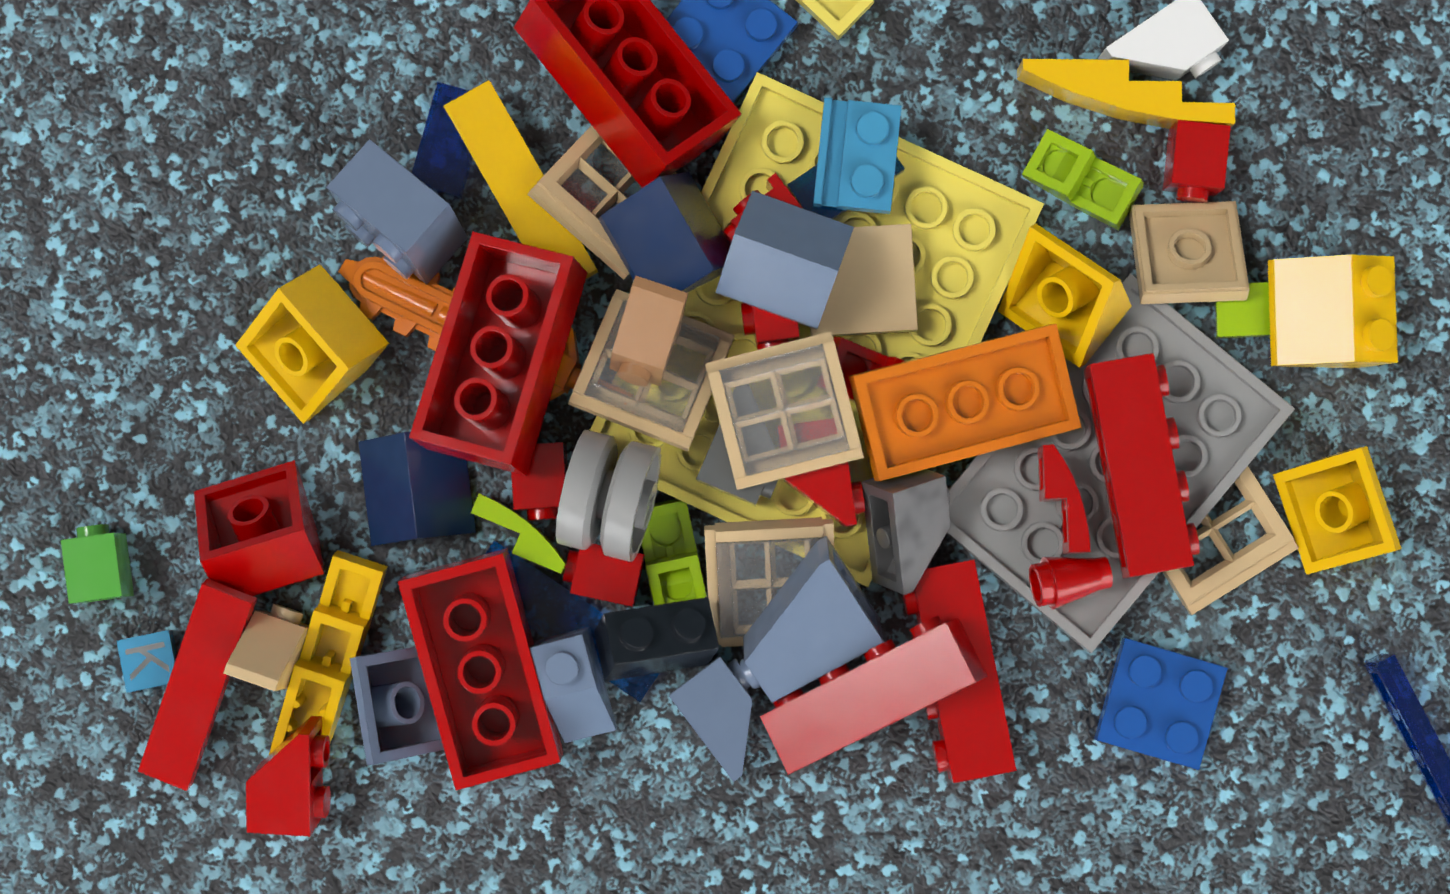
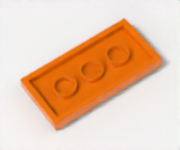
M1049 324L849 376L874 481L891 479L1082 428L1057 324Z

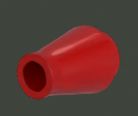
M1105 556L1098 558L1042 557L1040 563L1031 564L1029 567V583L1036 605L1039 607L1049 605L1052 610L1099 590L1111 588L1113 585L1111 566Z

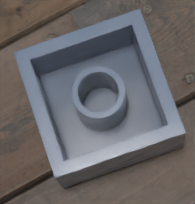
M370 139L326 187L337 202V205L332 210L346 223L344 226L346 230L366 247L373 243L385 255L384 261L405 279H408L413 273L427 285L468 239L450 204Z

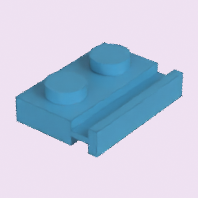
M824 98L813 207L825 206L842 210L890 214L901 105L853 100L838 101L832 100V98Z

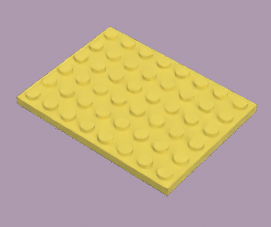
M757 72L739 109L742 115L731 127L701 191L722 230L731 224V220L737 216L733 208L751 194L752 191L758 190L763 195L769 192L766 188L767 179L775 173L805 210L853 227L911 224L918 330L916 332L833 336V339L834 337H842L888 357H897L904 361L981 342L1011 278L1030 226L1036 223L1044 203L898 137L890 214L842 210L825 206L813 207L824 102ZM720 276L688 292L684 316L735 335L727 358L757 350L755 334L744 335L741 313L742 302L716 293ZM798 323L799 339L811 337L810 327ZM675 344L666 370L697 381L706 355ZM820 365L781 375L788 404L827 394V391L816 387L821 374ZM617 373L612 382V385L633 394L635 398L639 386L625 382L618 377ZM770 378L749 383L760 411L777 407ZM662 380L660 386L651 385L644 403L682 417L692 391ZM735 387L731 388L732 394L734 392ZM713 395L710 397L689 451L682 450L599 416H596L590 431L614 436L618 449L617 462L623 449L631 441L660 447L661 465L657 490L725 522L822 517V520L833 519L786 484L784 479L778 480L770 499L760 495L756 506L696 480L720 424ZM850 400L864 456L862 459L848 462L851 482H863L874 477L856 404ZM830 405L791 415L793 424L834 418ZM776 418L764 421L774 448L779 449L777 426L782 425L781 419ZM865 513L856 514L857 525L843 527L833 519L835 550L855 581L869 587L872 580ZM804 540L775 541V545L803 558L805 557Z

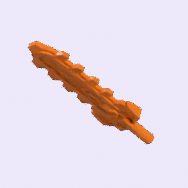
M367 257L361 261L345 259L338 272L349 282L353 296L361 302L359 309L372 321L380 313L395 319L393 331L405 337H408L415 329L428 335L427 347L436 351L455 287L451 291L440 286L439 272L426 285L413 273L408 279L403 278L380 257ZM573 328L570 330L549 401L565 392L568 393L570 388L574 389L581 372L576 332ZM599 378L597 384L634 398L633 394Z

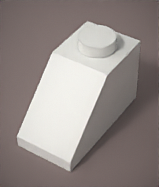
M1175 0L1107 46L1098 59L1129 60V72L1178 80L1188 72H1191L1196 79L1222 60L1217 52L1224 47L1229 39L1201 0Z

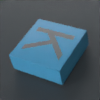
M173 630L117 640L126 693L168 684L177 658Z

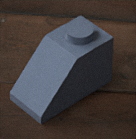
M590 626L539 639L530 647L544 701L565 743L617 730Z
M719 656L672 691L669 697L734 782L742 776L752 707V697L747 692V689L751 685L735 658L726 664L723 658Z

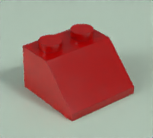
M295 460L194 491L200 563L209 579L255 596L324 574L319 535Z

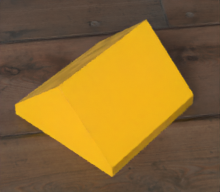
M1034 224L1028 230L998 312L1025 331L1049 324H1057L1064 357L1081 368L1086 365L1131 308V303L1119 278L1038 224Z
M1367 446L1346 450L1273 474L1295 542L1299 547L1298 551L1306 575L1402 549Z

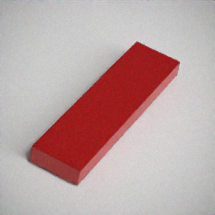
M209 578L201 584L138 772L184 791H188L193 785L230 676L223 674L250 621L257 601L256 597Z

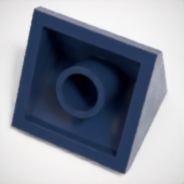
M689 172L658 177L598 218L633 280L635 276H639L686 293L721 275L731 245Z
M401 432L358 442L371 546L477 533L475 515L471 513L473 499L468 460L427 450L409 438L410 432Z

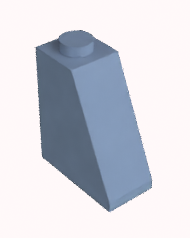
M827 536L814 544L743 637L744 659L740 661L743 674L754 689L761 687L772 703L868 652L869 649L884 643L880 617Z

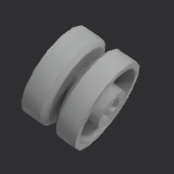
M584 430L572 453L562 488L556 520L555 536L557 544L586 550L594 543L600 532L601 548L605 556L629 562L634 561L645 536L655 504L661 465V448L631 441L623 449L617 462L618 449L614 436Z

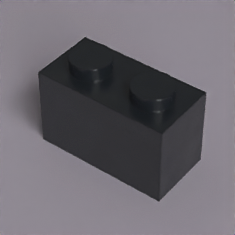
M708 597L604 613L594 630L604 682L704 666L710 662L719 650Z

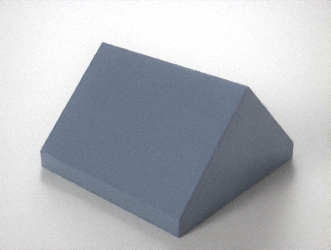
M752 191L735 230L716 293L818 329L854 227Z
M416 647L350 658L367 765H375L444 750Z

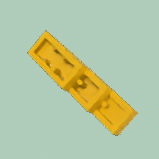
M1023 59L1017 68V80L1066 103L1112 118L1170 129L1177 120L1230 125L1231 127L1235 124V103L1182 102V81H1129V60Z
M490 80L445 104L446 112L520 242L525 245L573 256L587 271L586 279L598 273L582 242L527 195L544 175Z
M337 550L332 556L319 604L313 610L300 658L295 663L269 754L311 716H322V735H328L331 743L353 679L350 658L361 655L388 566Z

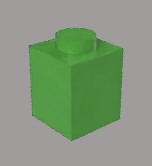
M109 524L78 527L76 528L77 538L61 540L69 604L134 596L126 533H110Z

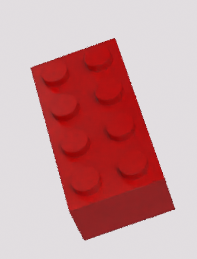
M529 0L513 27L641 188L660 176L673 174L714 146L742 115L651 0Z
M472 231L409 435L410 439L427 450L527 476L588 274L573 256Z
M508 548L405 575L400 579L398 585L455 790L560 763L564 751L557 726L542 695L530 650L534 642Z

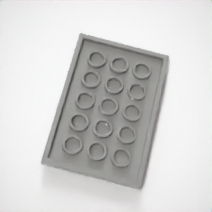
M1131 273L1122 283L1131 303V308L1086 365L1079 368L1065 358L1082 428L978 455L949 489L950 528L946 534L1088 653H1092L1158 573L1124 579L1122 577L1084 369L1093 363L1154 353L1156 365H1164L1169 383V396L1162 397L1166 418L1174 417L1177 425L1179 448L1172 450L1176 471L1184 470L1189 487V501L1182 502L1186 524L1193 522L1195 527L1201 523L1295 410L1293 406L1167 303L1140 304L1137 278ZM1054 444L1074 477L1086 513L1091 552L1085 554H1063L1061 501H1039L1038 448L1042 445ZM1105 556L1108 559L1113 575V585L1111 588L1099 590L1054 610L1049 605L1041 607L1036 605L1029 583V567L1031 564L1040 563L1042 557L1098 558Z

